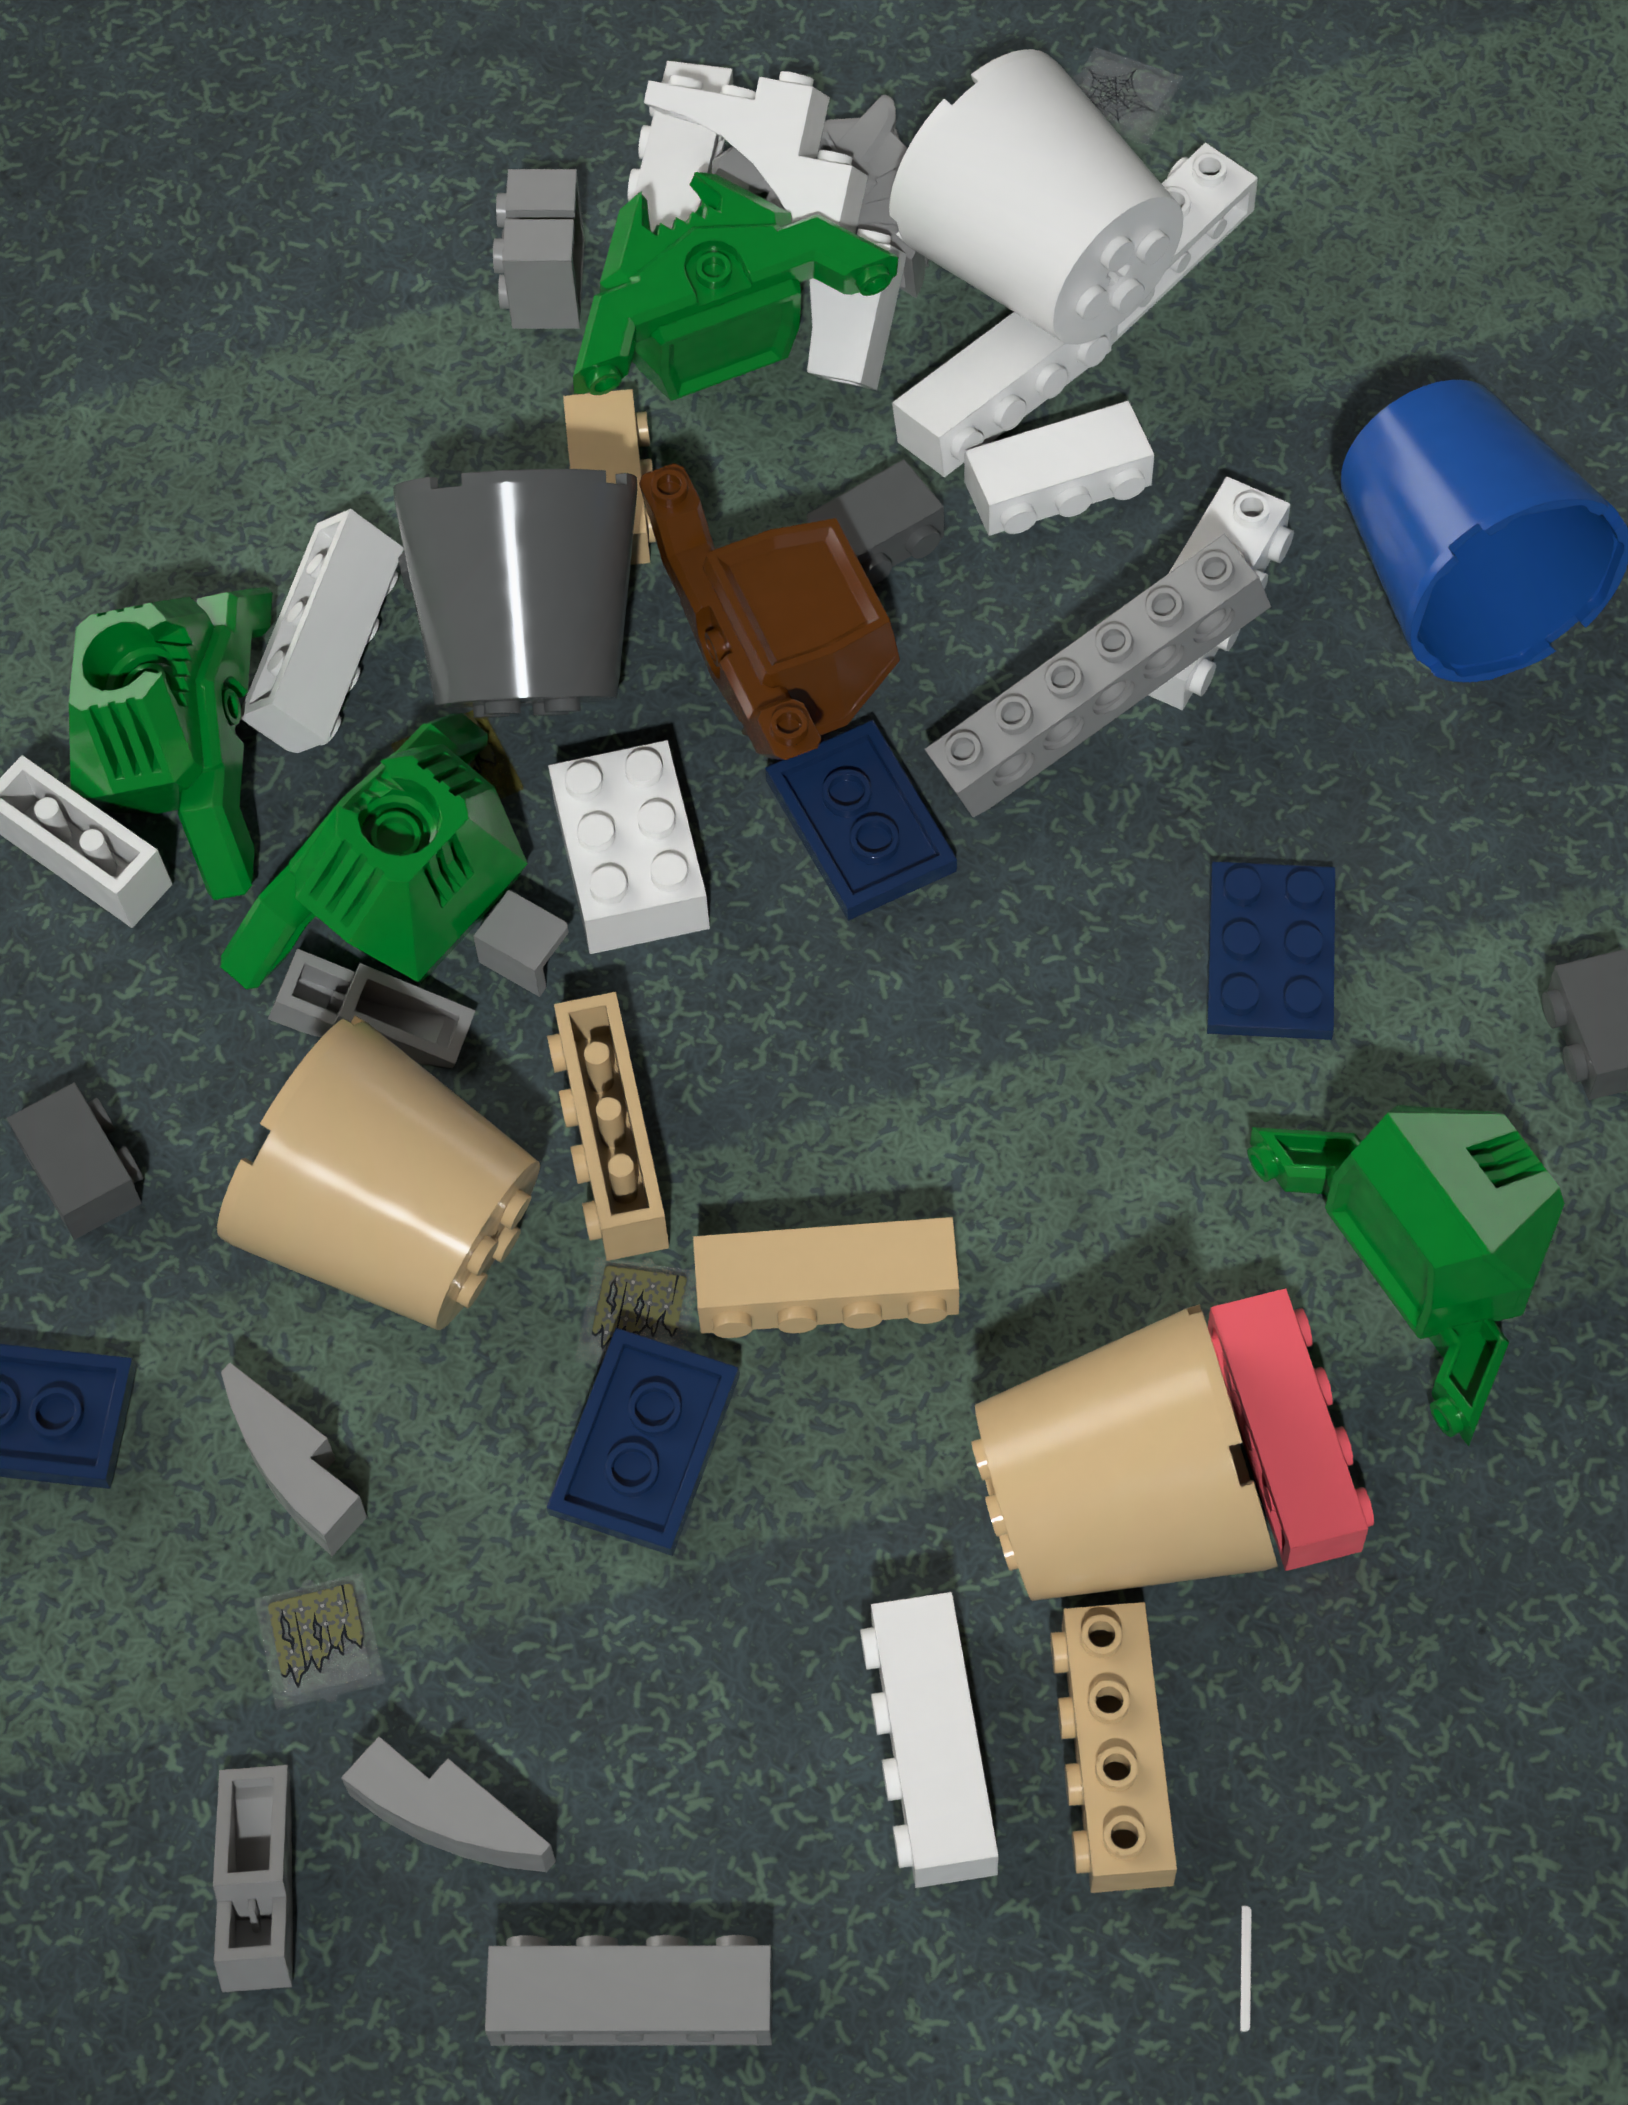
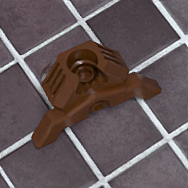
M672 463L643 474L639 486L663 566L680 598V603L710 676L738 720L744 726L741 731L742 734L750 738L756 753L767 758L788 760L818 748L821 740L820 735L848 725L900 661L891 621L837 518L770 529L716 549L712 542L701 500L685 468Z

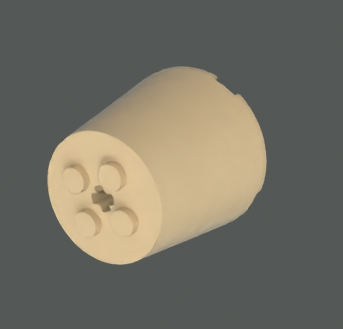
M354 1015L351 1023L342 1019L320 1038L294 1070L269 1107L260 1124L271 1131L254 1163L246 1158L240 1160L220 1209L217 1233L222 1240L234 1247L421 1324L441 1330L458 1315L463 1307L470 1308L488 1279L486 1273L493 1262L497 1260L502 1263L514 1247L521 1232V1229L516 1227L531 1201V1193L538 1178L540 1163L369 1023Z
M1200 1304L1181 1310L975 1404L981 1439L971 1441L980 1476L982 1480H985L989 1496L985 1497L995 1534L1000 1538L1010 1571L1019 1568L1031 1601L1258 1572L1278 1567L1254 1481L1250 1480L1240 1446V1443H1242L1241 1436Z

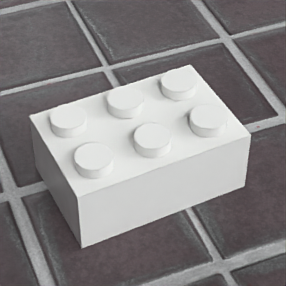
M668 740L548 765L554 803L589 953L594 954L710 929L707 896Z

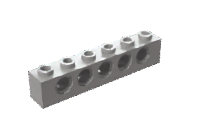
M1224 533L925 748V751L971 816L975 817L983 813L1269 609L1271 605L1259 576Z

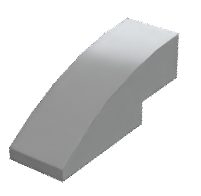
M297 948L268 1020L306 1034L322 1037L342 1019L351 1023L355 1015L369 1023L417 1063L453 1068L475 1010L359 963L356 972Z
M229 1363L221 1371L231 1409L255 1465L276 1499L300 1528L333 1556L367 1518L360 1496L326 1471L336 1460L328 1438L237 1367Z
M378 1736L341 1777L348 1794L383 1821L426 1844L463 1858L505 1868L547 1872L556 1862L552 1847L545 1839L449 1759L429 1779Z
M288 1765L219 1770L213 1889L217 1900L214 1964L222 1993L292 1987V1829Z

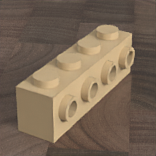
M616 992L554 1004L559 1033L548 1035L547 1039L554 1073L567 1070L570 1089L559 1091L566 1128L578 1126L582 1144L570 1147L577 1183L590 1182L594 1201L582 1203L589 1241L602 1239L607 1261L668 1249L669 1241L665 1214Z
M953 1217L693 1236L697 1307L701 1334L714 1333L722 1338H738L748 1335L752 1330L779 1328V1330L786 1333H804L813 1330L817 1325L844 1323L845 1326L850 1328L862 1329L876 1326L882 1320L908 1318L914 1323L929 1324L939 1322L945 1319L947 1315L959 1314V1279Z
M1145 1602L1066 1608L1063 1610L1062 1632L1051 1633L1050 1639L1054 1674L1067 1673L1069 1697H1062L1057 1700L1061 1739L1074 1738L1076 1763L1065 1764L1068 1806L1081 1805L1084 1830L1072 1831L1076 1874L1089 1873L1091 1893L1174 1886L1177 1865Z

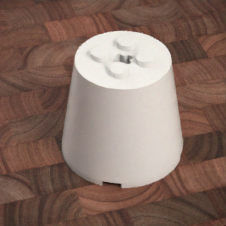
M1033 49L1014 51L988 62L973 72L971 77L975 84L953 105L943 99L929 115L909 145L897 170L890 195L889 215L897 222L899 232L896 235L916 252L1062 342L1072 345L1083 344L1103 336L1122 323L1153 291L1176 253L1183 230V212L1178 202L1060 64L1042 51Z

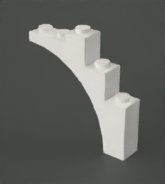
M781 71L779 80L759 77L756 92L738 86L722 85L721 94L702 90L703 82L678 75H670L668 84L648 81L644 104L662 114L704 126L727 140L755 165L779 197L784 209L791 213L792 223L818 214L856 234L868 175L851 166L852 157L837 152L819 150L830 97L813 87V78ZM858 229V236L898 256L897 275L892 278L887 288L871 296H863L860 292L846 295L814 278L809 279L812 335L807 372L822 379L877 390L907 254L890 245L891 236L871 230Z

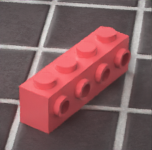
M1286 1288L1211 1307L1207 1326L1239 1433L1285 1571L1362 1552L1368 1527L1374 1525L1373 1509L1365 1488H1355L1347 1467L1353 1465L1351 1444L1344 1427L1334 1428L1327 1406L1333 1403L1332 1391L1324 1368H1313L1307 1347L1312 1346V1334L1304 1310L1302 1308L1293 1309Z

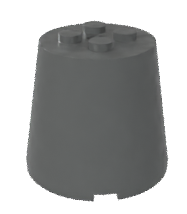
M522 469L461 473L462 486L438 488L437 477L413 479L394 485V502L436 707L473 708L474 718L509 717L510 714L521 713V706H533V716H554L581 711V703L617 699L638 490L637 477L629 473L615 474L616 484L606 483V470Z

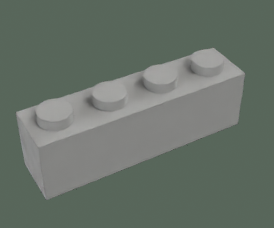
M600 1935L580 1937L576 1939V1946H548V1940L538 1936L510 1937L506 1940V1946L488 1947L485 2032L491 2046L772 2045L773 1960L771 1946H758L756 1938L744 1935L719 1937L716 1939V1946H688L686 1938L672 1935L649 1937L646 1939V1946H618L616 1938Z

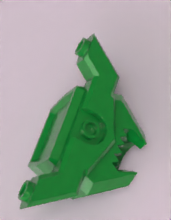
M694 172V176L689 184L702 200L696 212H691L686 221L676 217L671 229L660 223L651 232L648 202L641 191L619 210L600 280V293L594 295L573 374L574 394L589 392L592 395L598 396L611 392L629 374L632 361L670 401L784 360L789 357L800 327L801 282L814 278L846 295H853L859 292L863 296L875 295L887 288L892 278L897 275L898 256L818 214L792 223L790 212L719 175Z
M267 586L201 597L197 599V602L190 597H182L92 614L76 627L69 694L71 790L103 812L164 813L178 810V816L204 885L213 900L245 895L252 886L255 848L239 807L244 743L235 734V725L241 719V707L238 698L245 697L248 692L252 638L264 636L270 628L273 592Z
M464 713L450 714L422 724L395 753L380 761L381 764L338 802L289 861L286 868L257 897L222 953L220 968L245 989L258 988L287 958L307 925L317 917L348 944L422 984L506 894L528 864L495 787L469 766L488 745V734Z
M1397 1105L1381 1119L1362 1141L1356 1133L1252 1127L1250 1145L1252 1147L1247 1150V1155L1256 1174L1264 1182L1275 1178L1285 1192L1324 1194L1327 1197L1326 1212L1419 1339L1429 1338L1444 1358L1431 1393L1435 1401L1430 1403V1410L1435 1422L1445 1435L1453 1437L1459 1433L1469 1446L1509 1344L1508 1339L1495 1322L1524 1314L1565 1204L1559 1185L1506 1115L1499 1112Z

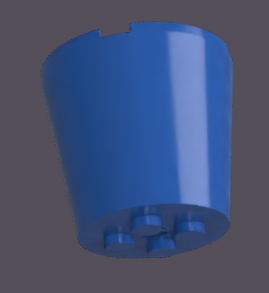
M1446 380L1420 387L1405 394L1371 419L1358 434L1346 454L1341 471V488L1411 652L1417 661L1429 667L1436 677L1454 682L1486 681L1545 659L1556 652L1551 644L1553 641L1566 633L1578 621L1586 628L1600 614L1615 594L1628 566V528L1617 510L1494 393L1479 383L1468 380Z

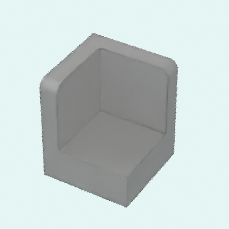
M508 890L473 937L479 963L540 997L547 988L543 966L568 935L569 931L568 925L564 920Z

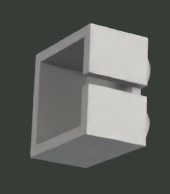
M508 169L507 193H497L496 197L497 226L504 229L502 230V238H494L493 242L494 272L504 273L499 275L498 293L500 309H509L512 329H580L585 235L577 169Z

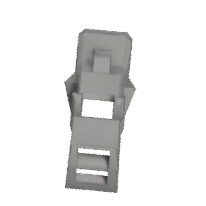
M882 95L861 118L825 121L819 150L837 152L852 157L851 166L868 175L857 230L865 229L891 236L890 245L907 254L900 289L917 298L924 282L926 266L929 267V259L907 246L896 235L899 232L897 222L889 215L893 182L907 147L899 140L897 130L895 129L896 109L893 99L887 95ZM731 146L712 160V174L719 175L784 209L779 197L755 165L735 147Z

